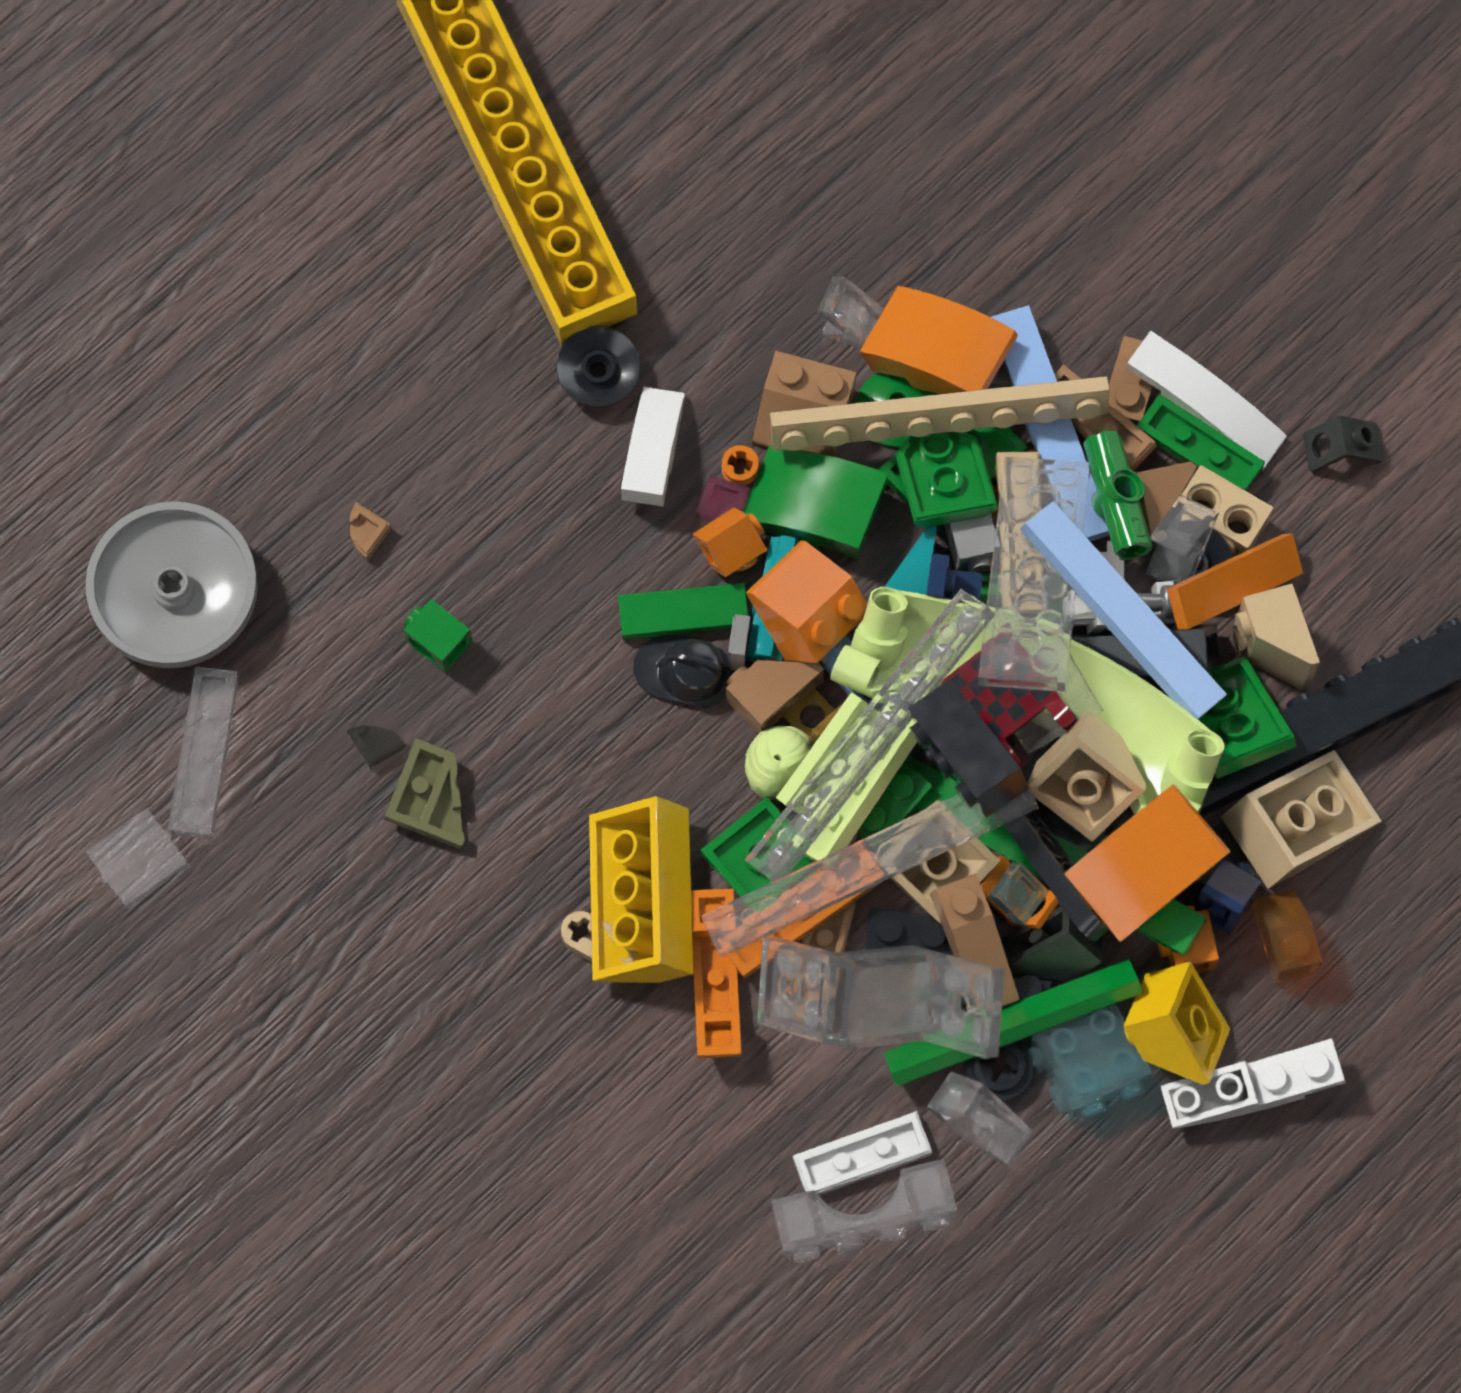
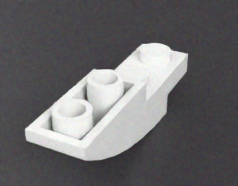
M1328 1039L1251 1063L1243 1061L1216 1069L1210 1083L1199 1084L1185 1078L1162 1085L1161 1090L1172 1128L1177 1129L1219 1121L1304 1099L1307 1094L1345 1084L1346 1081L1334 1041Z

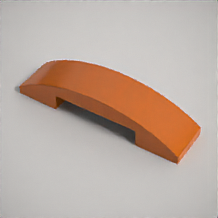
M733 889L691 890L697 1059L741 1057L737 969L718 943L720 939L735 930Z

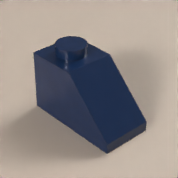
M1224 859L1203 887L1196 904V911L1208 909L1211 924L1231 935L1256 895L1262 881L1255 878L1256 873L1245 864L1237 861L1231 864Z

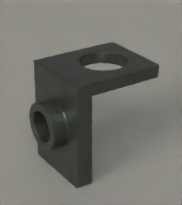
M1338 415L1303 433L1310 472H1317L1344 458L1379 464L1384 461L1378 424L1376 422ZM1327 434L1331 442L1330 450L1326 456L1321 458L1317 454L1316 444L1320 436Z

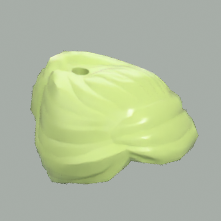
M778 725L761 731L755 737L746 753L745 773L751 789L761 799L768 797L769 800L779 801L776 798L813 746L808 735L796 727Z

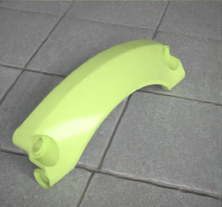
M879 587L871 592L864 618L855 630L851 646L845 645L834 664L830 677L832 681L880 702L923 698L941 686L940 682L1008 629L1078 720L1089 710L1122 736L1147 786L1145 791L1130 805L1134 815L1173 784L1177 786L1197 812L1200 813L1208 787L1212 782L1223 753L1224 743L1217 734L1210 731L1198 719L1163 692L1096 651L1070 638L1027 621L959 601L900 591L890 587ZM1047 708L1031 720L1060 737L1067 732L1056 722Z

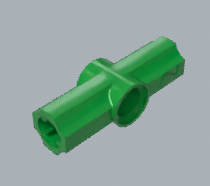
M1102 431L1099 434L1089 436L1083 444L1096 486V491L1091 498L1092 507L1096 514L1106 521L1114 553L1119 557V560H1132L1146 555L1152 550L1153 546L1139 501L1145 492L1144 483L1137 473L1130 470L1123 442L1117 431Z

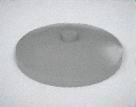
M187 502L155 503L137 509L121 518L98 542L90 558L86 574V597L89 610L104 638L124 656L141 664L160 668H180L195 665L214 657L226 649L237 639L247 625L254 610L258 591L255 563L248 544L240 532L220 514L206 507Z

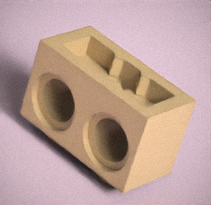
M1200 465L1176 502L1171 520L1176 522V525L1188 521H1197L1214 527L1225 537L1233 557L1253 548L1269 523L1274 507ZM1203 500L1211 505L1212 510L1205 513L1199 512L1193 508L1191 503ZM1239 521L1244 523L1249 531L1244 534H1237L1230 530L1228 524Z

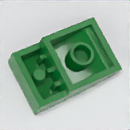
M769 446L743 512L747 515L752 513L760 522L764 532L778 537L781 535L794 537L799 541H806L817 550L822 546L858 559L886 490L888 473L820 453L805 450L773 451L772 446Z

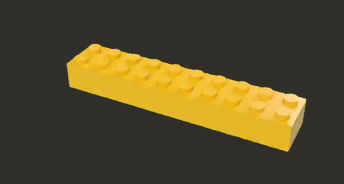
M396 0L561 347L574 333L588 327H610L637 315L636 295L493 1Z

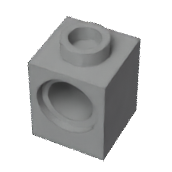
M991 515L944 524L947 541L957 571L981 574L993 568V565L998 563L1001 548Z

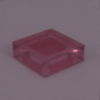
M710 475L697 508L696 517L712 522L733 507L743 512L750 494V488Z

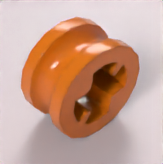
M736 445L729 448L722 457V475L724 480L734 487H746L756 480L759 472L757 454L751 448L744 445ZM743 458L746 460V466L751 468V470L744 469V474H735L734 466L729 464L731 462L737 464V459Z

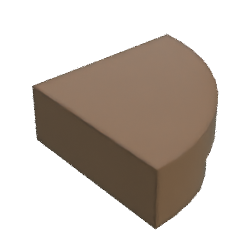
M356 502L350 513L349 532L355 550L368 562L392 530L390 523Z

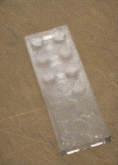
M1005 457L978 672L979 686L1066 692L1076 592L1020 529L1028 520L1054 501L1083 533L1090 462Z

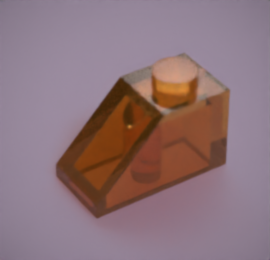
M1295 890L1253 899L1252 905L1274 984L1317 974L1323 960L1311 919Z

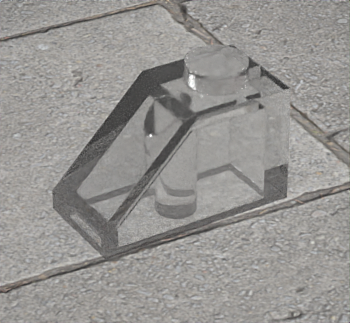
M954 1072L949 1073L927 1106L951 1131L1008 1167L1033 1132L987 1086Z

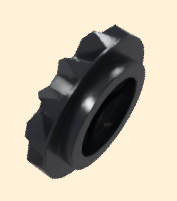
M1021 1040L964 1061V1076L971 1090L984 1097L987 1101L1007 1102L1018 1095H1022L1031 1082L1034 1071L1031 1052ZM1004 1051L1006 1052L1004 1059H1006L1005 1067L1011 1069L1013 1073H1002L995 1084L991 1083L993 1078L991 1077L992 1069L986 1067L984 1063H995L997 1057H1000L1001 1052Z

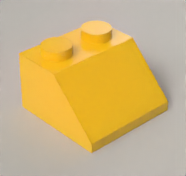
M1191 962L1145 974L1141 983L1143 992L1136 995L1123 1026L1128 1041L1136 1047L1144 1061L1199 1084L1210 1083L1230 1031L1229 1025Z

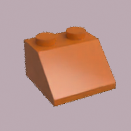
M800 541L746 592L785 661L818 663L864 618L867 602L853 577L806 541Z

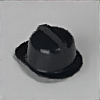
M678 635L658 636L646 642L640 647L634 659L633 670L637 683L646 693L660 699L704 708L719 704L726 698V687L729 686L727 680L735 672L728 667V656L722 649L704 640Z

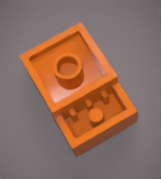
M897 286L860 349V353L872 371L906 378L911 387L939 394L985 390L990 386L1018 334L1014 329L954 301L923 291Z
M1173 784L1078 861L1064 875L1121 942L1231 851L1177 786Z

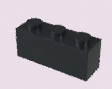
M951 679L907 708L915 723L909 727L914 738L923 749L930 745L935 751L936 755L932 757L935 765L946 779L952 775L959 783L955 789L969 809L976 805L985 818H988L1030 789L1018 764Z

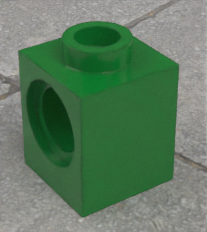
M432 599L424 607L417 606L404 623L406 628L403 631L407 644L445 674L473 643L470 629Z

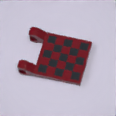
M1008 629L940 682L942 685L949 679L953 681L1020 768L1023 766V761L1006 739L1046 708L1056 722L1066 731L1078 721L1075 714Z

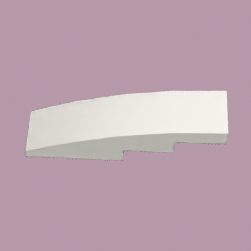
M1152 331L1148 333L1127 362V370L1160 390L1162 396L1265 461L1262 470L1266 468L1287 437L1284 432L1226 383Z

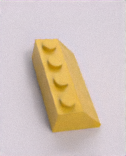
M655 796L589 815L592 981L660 983L692 975L693 943L689 808ZM603 921L613 925L612 938L615 943L609 937ZM626 949L638 952L634 962L623 963L621 958L627 960L631 954Z

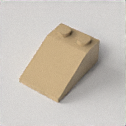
M1335 750L1245 795L1221 816L1268 889L1300 873L1382 822Z

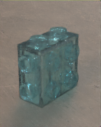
M1116 1003L1032 1036L1031 1044L1033 1047L1029 1048L1028 1052L1034 1066L1039 1073L1046 1071L1053 1085L1048 1088L1051 1099L1059 1112L1064 1109L1066 1110L1070 1120L1082 1115L1084 1120L1090 1119L1107 1109L1106 1102L1121 1096L1123 1101H1126L1146 1090L1144 1084L1149 1082L1152 1072L1136 1047L1128 1041L1123 1027L1125 1020Z

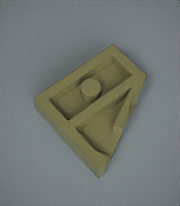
M415 738L383 820L461 850L465 839L461 823V801L457 784L456 754Z

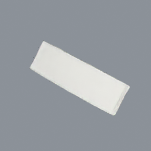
M643 387L621 486L623 501L664 507L685 393Z

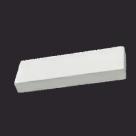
M916 1111L793 1155V1161L807 1199L928 1157L932 1155V1150Z

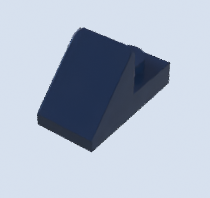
M932 554L926 595L979 607L983 576L980 573L949 570V555Z

